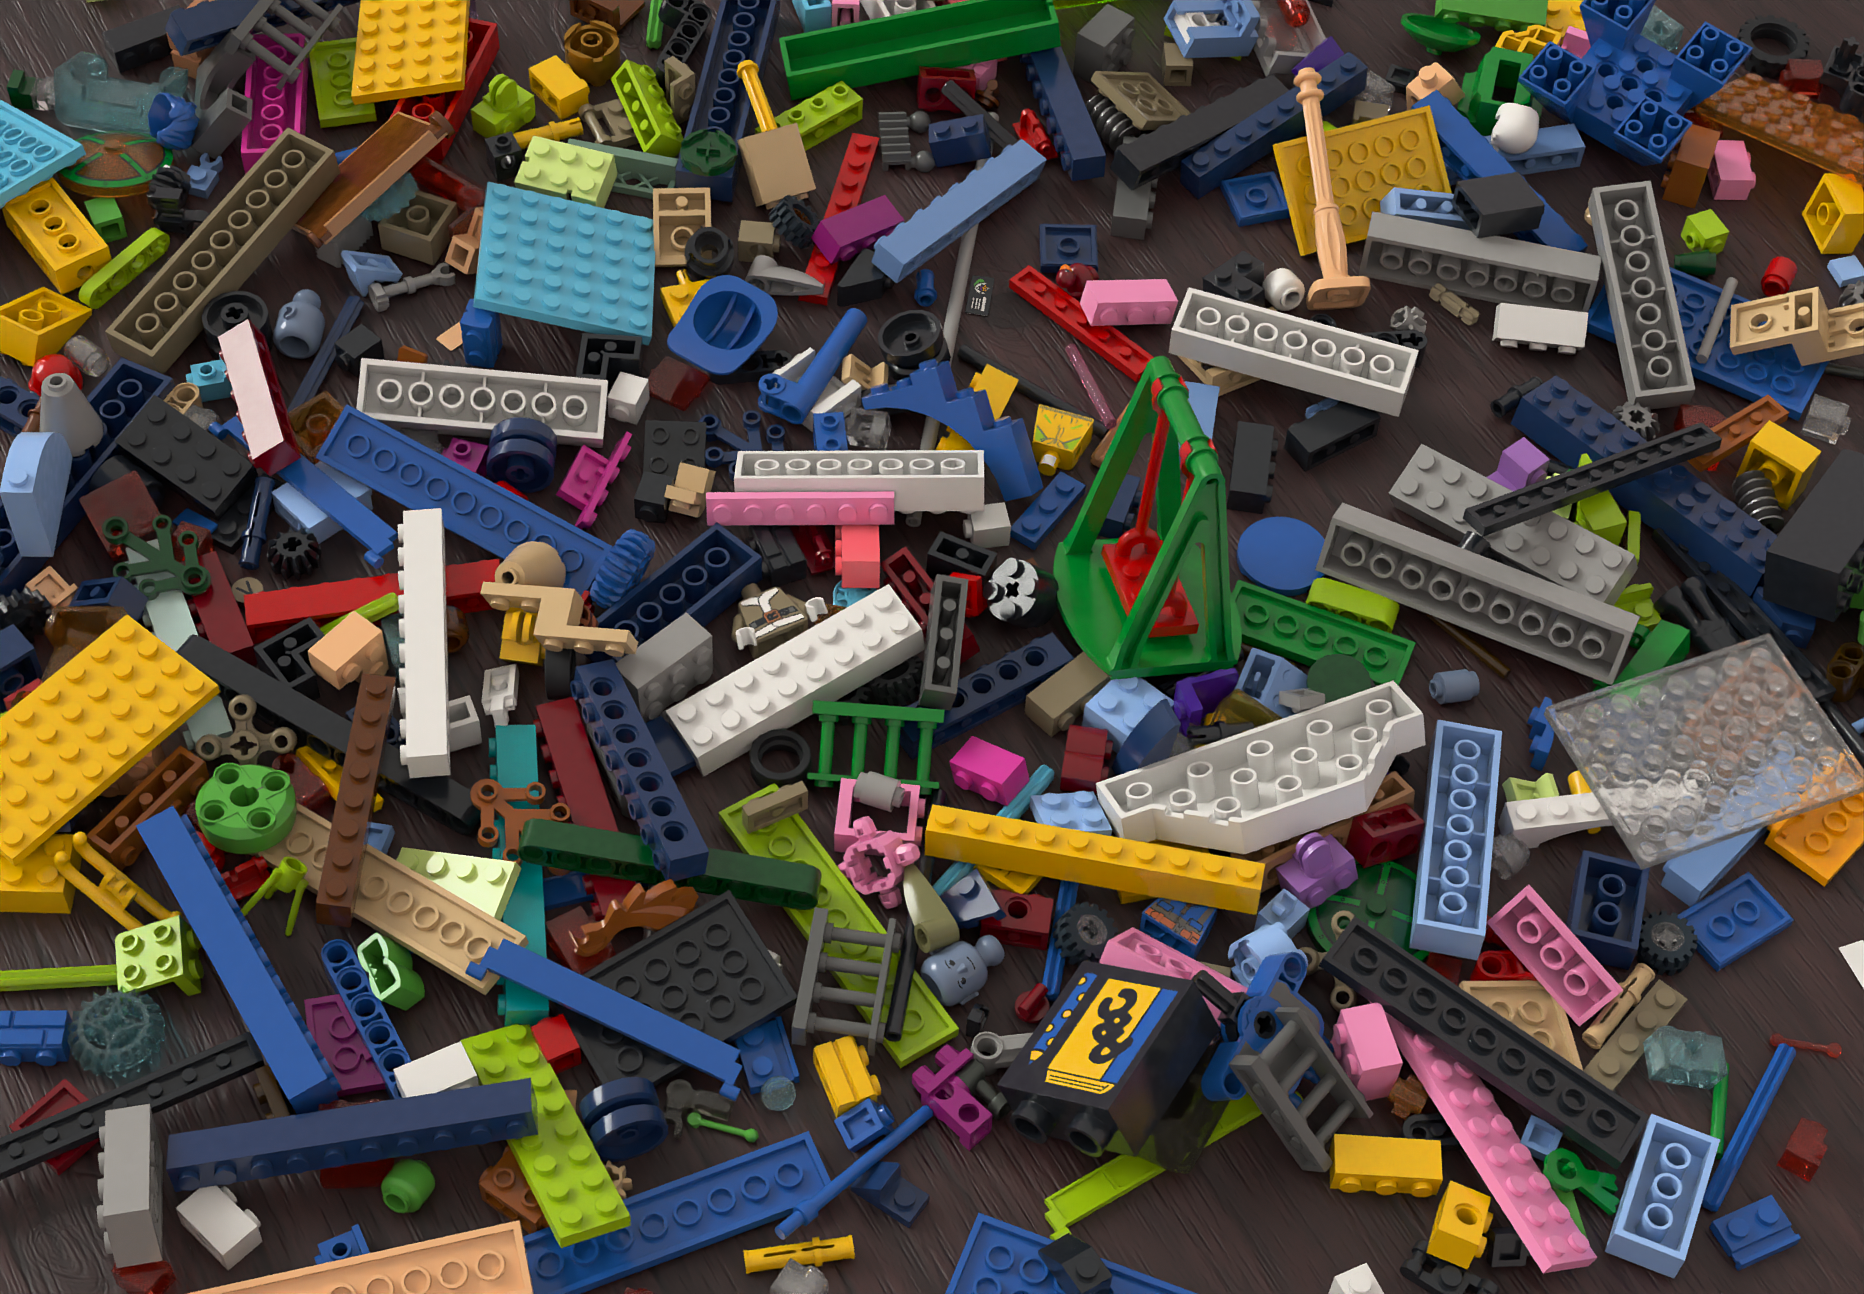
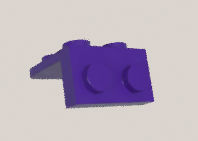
M1235 668L1219 669L1213 673L1198 677H1187L1176 683L1173 700L1174 713L1181 723L1176 739L1179 738L1184 750L1194 748L1188 745L1187 738L1198 737V735H1186L1188 726H1200L1201 718L1209 713L1218 714L1229 711L1232 694L1239 677Z

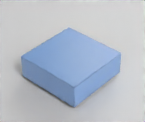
M1855 255L1829 261L1827 268L1839 287L1856 284L1858 280L1864 282V268Z

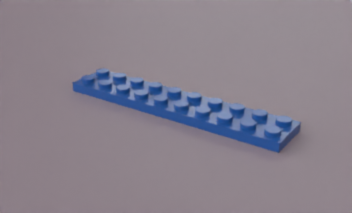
M348 404L316 455L319 461L410 510L441 508L445 529L503 560L517 546L526 542H544L554 547L566 567V578L562 588L575 589L580 596L584 590H591L592 583L600 566L603 564L611 548H613V546Z
M809 1131L623 1199L622 1201L631 1217V1226L560 1248L550 1227L523 1236L534 1294H581L793 1214L792 1210L804 1199L810 1200L831 1182Z

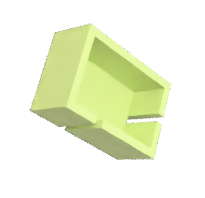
M533 136L525 154L526 162L522 161L514 183L518 189L561 197L566 200H570L568 193H572V201L604 208L618 172L614 154Z

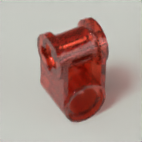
M289 753L282 754L274 760L272 768L284 771L289 775L298 804L313 812L331 800V794L324 782L314 775L299 757Z

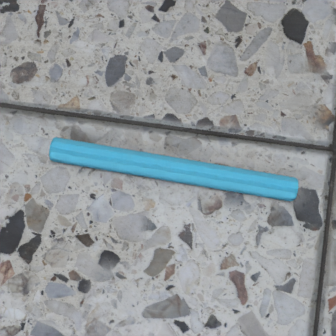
M1041 765L1009 805L1004 806L996 816L1019 819L1029 808L1031 795H1041L1054 780V770L1047 765ZM955 861L932 887L940 896L971 873L976 864Z

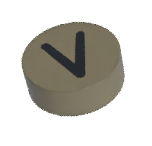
M251 577L239 579L231 588L238 607L245 609L244 595L264 591L262 583Z

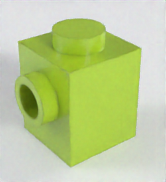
M1709 209L1687 216L1681 237L1687 247L1693 252L1709 249V252H1716L1718 254L1723 251L1729 230L1714 211Z

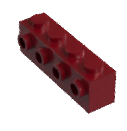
M905 546L880 563L886 576L882 581L885 586L888 584L891 586L894 592L900 596L902 603L910 614L916 617L922 629L923 637L926 639L930 595L934 582ZM965 623L960 665L980 652L973 633Z

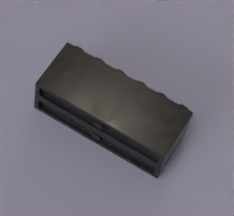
M1845 448L1766 551L1762 600L1831 622H1835L1841 612H1846L1849 609L1853 595L1859 594L1864 585V454Z

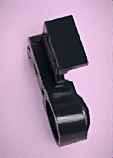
M157 187L153 196L157 209L153 218L154 224L157 225L156 228L163 232L186 234L187 238H189L199 227L193 222L202 224L210 213L203 210H185L184 213V209H180L183 189Z

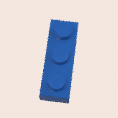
M1060 471L1011 526L1010 537L1035 550L1085 494L1086 485Z

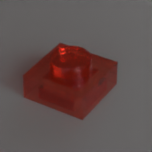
M1429 952L1426 965L1455 985L1458 984L1463 961Z

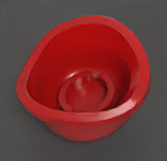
M48 354L39 358L34 363L28 387L30 391L37 393L40 397L42 382L46 377L55 373L69 375L79 389L82 390L83 378L81 372L66 356Z

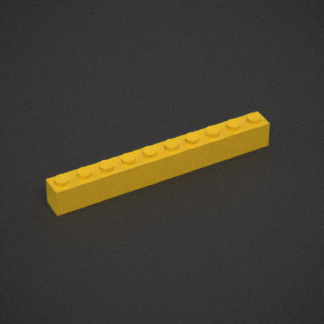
M932 804L925 830V855L1257 915L1265 869L1264 863Z

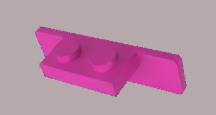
M626 432L616 443L609 459L604 458L585 445L576 454L556 495L582 510L575 524L579 529L586 528L588 530L595 521L597 513L593 511L596 505L600 507L609 493L605 489L607 483H613L620 471V468L616 467L618 462H623L631 450V446L628 445L632 436L631 433Z

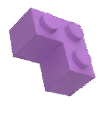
M1523 437L1502 451L1497 471L1487 478L1515 491L1545 480L1550 459Z

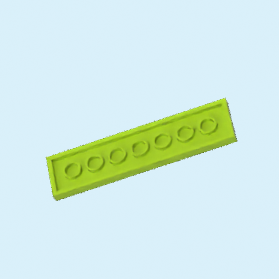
M510 1025L462 1039L461 1043L477 1074L479 1086L531 1078L537 1099L538 1135L519 1139H507V1142L560 1248L631 1226V1217L554 1070L550 1063H547L531 1034L530 1025Z

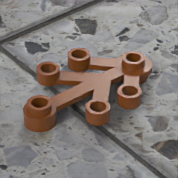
M482 779L472 786L470 792L471 802L477 809L481 810V827L478 831V842L481 846L489 848L498 842L499 831L494 826V811L505 819V850L502 856L504 861H511L507 858L509 854L518 856L519 833H522L525 821L537 818L568 823L570 809L563 803H556L551 809H514L507 803L527 801L531 805L541 804L545 799L546 789L539 782H532L526 788H503L495 780ZM536 790L539 791L541 795L538 797H534L530 794V792ZM490 791L493 793V795L487 797L484 796L482 792ZM560 811L563 812L566 816L563 818H558L554 815V813ZM488 832L492 833L494 837L492 839H485L482 835ZM518 858L517 860L512 862H516L519 866H521L523 860ZM547 867L552 874L557 876H563L571 872L570 870Z

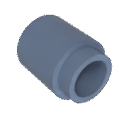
M1467 669L1435 673L1433 680L1429 683L1430 694L1439 704L1469 701L1472 697L1477 696L1480 690L1477 674L1474 671L1469 672Z

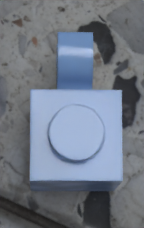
M1283 889L1258 913L1254 931L1267 924L1272 925L1280 922L1285 926L1288 937L1292 939L1305 927L1310 908L1288 890Z

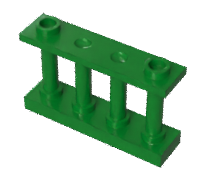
M813 700L812 713L819 714V721H822L818 773H808L807 779H814V786L833 788L834 781H841V778L857 780L859 774L865 770L868 724H871L872 718L885 719L884 725L887 726L884 775L897 779L900 728L904 727V721H916L917 728H920L916 780H898H901V784L920 785V794L932 795V788L939 789V782L930 781L933 729H937V723L944 724L945 710ZM839 716L852 717V723H855L851 776L831 774L835 722L839 721Z

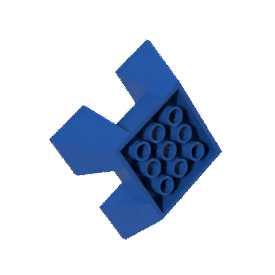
M1584 0L1580 4V11L1591 46L1587 53L1581 59L1549 41L1519 76L1518 82L1549 113L1568 124H1575L1576 128L1630 160L1641 166L1661 164L1692 126L1693 122L1684 118L1683 115L1689 109L1722 89L1750 55L1753 47L1705 21L1679 54L1675 55L1640 35L1656 0Z

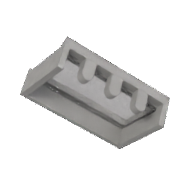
M1252 0L1260 15V19L1255 27L1259 37L1253 49L1265 76L1268 77L1275 73L1293 74L1291 70L1326 39L1309 1Z

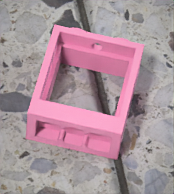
M841 778L834 832V852H846L849 846L859 841V838L855 836L854 829L850 828L853 801L860 802V799L853 797L856 779ZM901 784V788L905 789L901 806L909 807L907 833H894L900 836L903 844L912 843L921 847L923 827L917 826V818L924 819L926 799L919 798L920 785ZM875 831L876 834L885 832V831ZM869 848L864 853L866 855L885 856L884 852L879 853L877 849Z

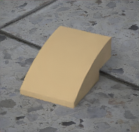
M710 188L653 189L655 267L686 266L685 246L687 241L701 226L703 228L711 227ZM712 250L703 252L702 258L712 259Z

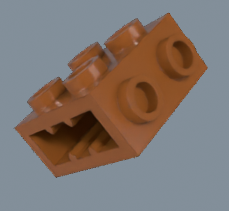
M508 1144L503 1152V1157L495 1166H489L480 1177L479 1189L481 1200L512 1222L520 1220L522 1229L529 1234L550 1227Z

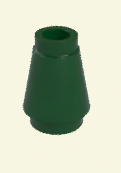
M1709 249L1674 255V269L1686 274L1708 278V275H1715L1716 252H1709Z

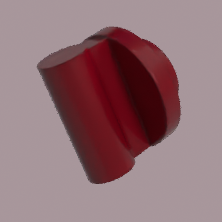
M1037 983L1032 991L1023 992L1017 997L1015 1012L1022 1021L1027 1023L1042 1021L1049 1011V1002L1045 997L1048 993V988L1042 983Z

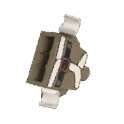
M749 584L741 591L744 600L738 603V614L733 618L731 638L738 644L739 650L744 649V646L748 645L753 659L756 660L807 631L808 618L814 622L818 619V614H827L828 611L824 599L815 597L804 602L794 596L785 594L778 587L761 592L757 584Z

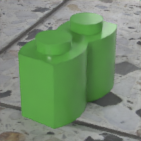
M377 932L358 946L359 962L363 969L370 973V987L379 1000L407 1011L424 998L423 981L418 973L412 970V958L407 948Z

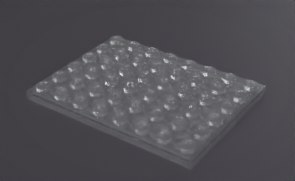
M1769 633L1548 706L1544 712L1547 721L1641 870L1864 792V769Z

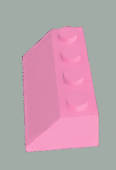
M1527 885L1486 922L1579 1027L1623 991L1621 986L1530 885Z
M1133 927L1108 940L1099 961L1101 964L1191 980L1200 970H1205L1231 993H1246L1248 990L1242 984ZM1203 996L1220 1027L1212 1040L1214 1041L1222 1035L1221 1022L1217 1019L1221 1011Z

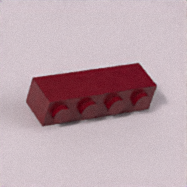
M216 551L198 556L199 565L205 567L211 576V585L206 592L196 596L189 595L190 599L186 600L191 617H198L200 621L195 624L198 635L251 666L257 665L253 648L254 644ZM185 561L179 562L182 565L186 566ZM194 578L190 581V584H197L201 580Z

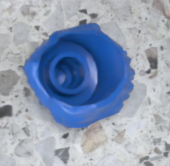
M164 92L158 93L153 99L148 113L150 135L156 139L158 145L166 149L180 151L188 149L193 144L195 129L198 126V121H200L195 114L197 106L193 102H186L185 98L180 96L176 97Z

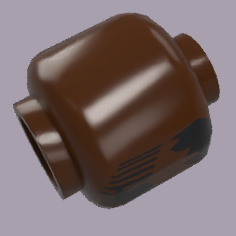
M446 605L447 652L452 653L458 651L468 642L470 634L464 612L455 606Z

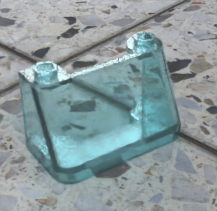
M81 51L54 69L56 117L61 123L71 127L101 132L128 131L150 135L148 113L153 99L158 93L163 92L182 98L188 85V69L168 67L160 74L159 83L153 82L152 84L108 77V66L103 57L95 53ZM114 132V133H113V134L131 136V137L142 138V139H150V138H148V137H146V136H142V135H138V134H133V133H123V132Z

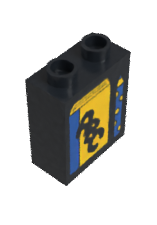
M1083 960L997 1084L1013 1110L1010 1123L1020 1135L1034 1143L1043 1144L1049 1137L1069 1141L1076 1149L1093 1157L1101 1156L1104 1150L1136 1157L1220 1027L1194 980Z

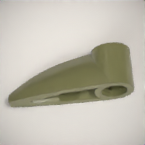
M914 863L906 866L903 880L904 896L910 917L915 926L914 934L919 948L924 953H929L959 941L958 925L942 899Z

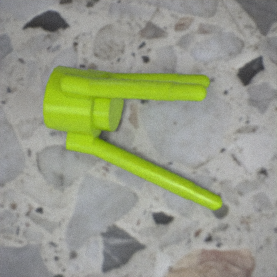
M284 857L278 868L273 870L266 882L241 909L243 915L246 916L263 896L266 899H270L277 889L286 893H290L295 889L296 892L285 930V935L291 936L303 893L309 884L304 879L308 872L306 865L294 857Z

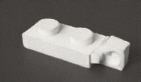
M517 664L488 669L484 672L482 705L486 716L492 715L495 728L496 725H508V711L515 710V706H517L519 685Z

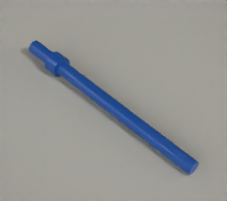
M923 1105L810 1200L804 1199L792 1210L793 1214L775 1228L776 1235L784 1240L801 1225L807 1226L818 1217L820 1209L933 1116L932 1109L927 1105Z

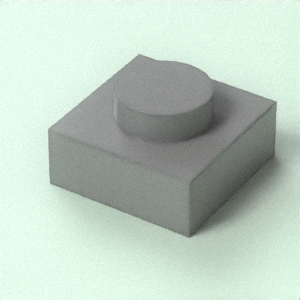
M1305 688L1279 691V704L1292 707V712L1300 713L1324 705L1325 694Z

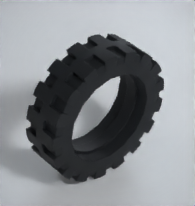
M1760 15L1755 16L1753 20L1751 18L1748 19L1745 25L1742 24L1736 38L1753 47L1750 55L1742 63L1745 65V69L1749 72H1756V75L1763 77V75L1769 76L1770 79H1776V77L1783 79L1788 78L1790 74H1797L1798 70L1802 69L1810 49L1809 37H1805L1806 32L1803 29H1799L1798 25L1794 22H1788L1786 18L1780 17L1779 19L1775 18L1774 15H1767V17ZM1759 38L1775 39L1785 44L1792 53L1783 56L1769 55L1755 47L1752 41Z

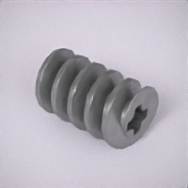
M1098 94L1085 104L1098 137L1102 138L1113 151L1123 144L1124 136L1136 138L1140 136L1141 130L1132 124V120L1126 114L1118 111L1115 108L1114 102L1109 98L1106 99L1102 94Z
M1752 470L1739 475L1732 484L1738 507L1752 518L1757 519L1774 534L1778 533L1783 529L1785 522L1784 518L1781 517V509L1778 508L1779 504L1775 498V491L1772 489L1771 480L1765 478L1764 473L1760 470Z

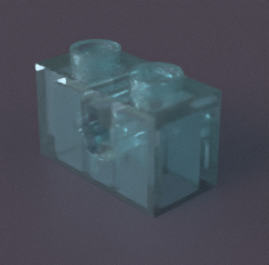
M1663 1026L1658 1028L1643 1042L1650 1080L1710 1090L1728 1075L1722 1037L1707 1035L1702 1031L1690 1032L1678 1030L1673 1026Z

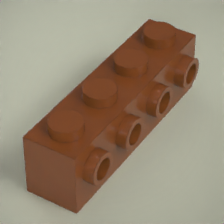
M180 745L86 835L87 842L120 871L126 866L132 865L139 854L147 847L136 825L171 806H174L181 817L185 809L197 798L203 785L210 779L205 761Z

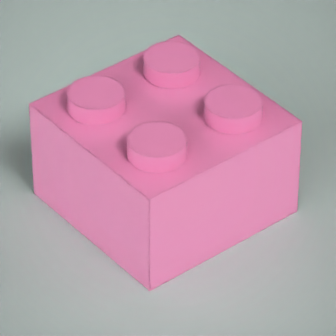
M1372 1003L1341 1009L1337 1024L1333 1026L1334 1034L1330 1041L1334 1047V1057L1356 1089L1365 1096L1366 1101L1391 1096L1403 1062L1382 1005Z

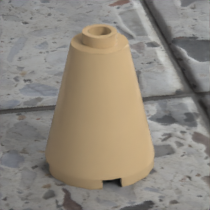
M535 541L517 546L495 572L496 583L562 588L566 578V567L562 563L557 550L544 542Z

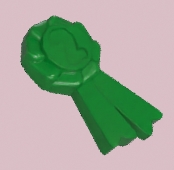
M1564 1148L1553 1150L1544 1158L1543 1173L1553 1188L1562 1190L1565 1193L1578 1188L1607 1214L1612 1216L1616 1213L1615 1206L1620 1203V1200L1612 1195L1618 1191L1614 1183L1616 1175L1585 1169L1580 1158L1575 1153Z

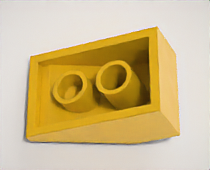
M41 287L0 306V354L9 355L19 360L22 364L33 367L39 358L48 354H56L92 315L93 309L45 287Z

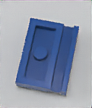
M781 1016L776 1017V1020L761 1024L734 1040L736 1048L741 1050L739 1059L750 1095L782 1087L784 1083L799 1082L798 1069Z
M1772 1195L1712 1221L1709 1226L1727 1256L1732 1257L1736 1263L1735 1268L1737 1271L1797 1245L1801 1239L1799 1234H1795L1792 1230L1791 1222Z

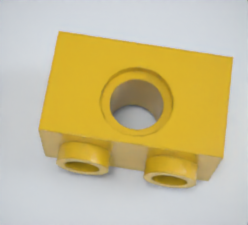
M1450 1180L1438 1206L1426 1253L1468 1269L1474 1256L1477 1258L1482 1256L1487 1243V1238L1482 1236V1233H1487L1493 1218V1213L1488 1212L1491 1197Z

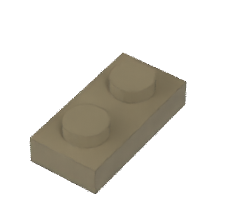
M803 781L793 785L782 786L772 794L756 797L743 805L742 824L747 833L750 834L808 809V790Z

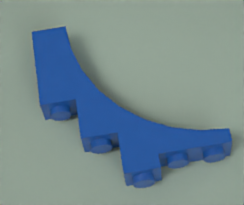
M936 359L921 362L919 363L920 369L912 372L910 377L897 381V386L888 387L887 383L870 388L871 393L861 398L865 410L887 407L908 409L928 415L952 428L966 439L975 450H984V461L996 478L1005 501L1032 496L1044 488L1023 418L1011 420L1010 416L995 420L986 389L974 392L973 387L958 391L949 361L937 363Z

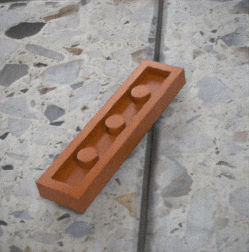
M1766 395L1711 428L1714 433L1722 438L1719 449L1687 461L1701 473L1749 444L1769 420L1777 425L1787 421L1790 412L1771 396Z

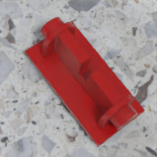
M1028 108L1024 109L1021 112L1020 122L1012 124L1020 140L1023 139L1047 160L1057 158L1058 153L1041 122L1036 118L1035 111Z
M254 855L251 857V860L235 867L229 872L222 873L221 876L237 902L257 892L270 877V873L267 870L268 865L264 857L256 858Z

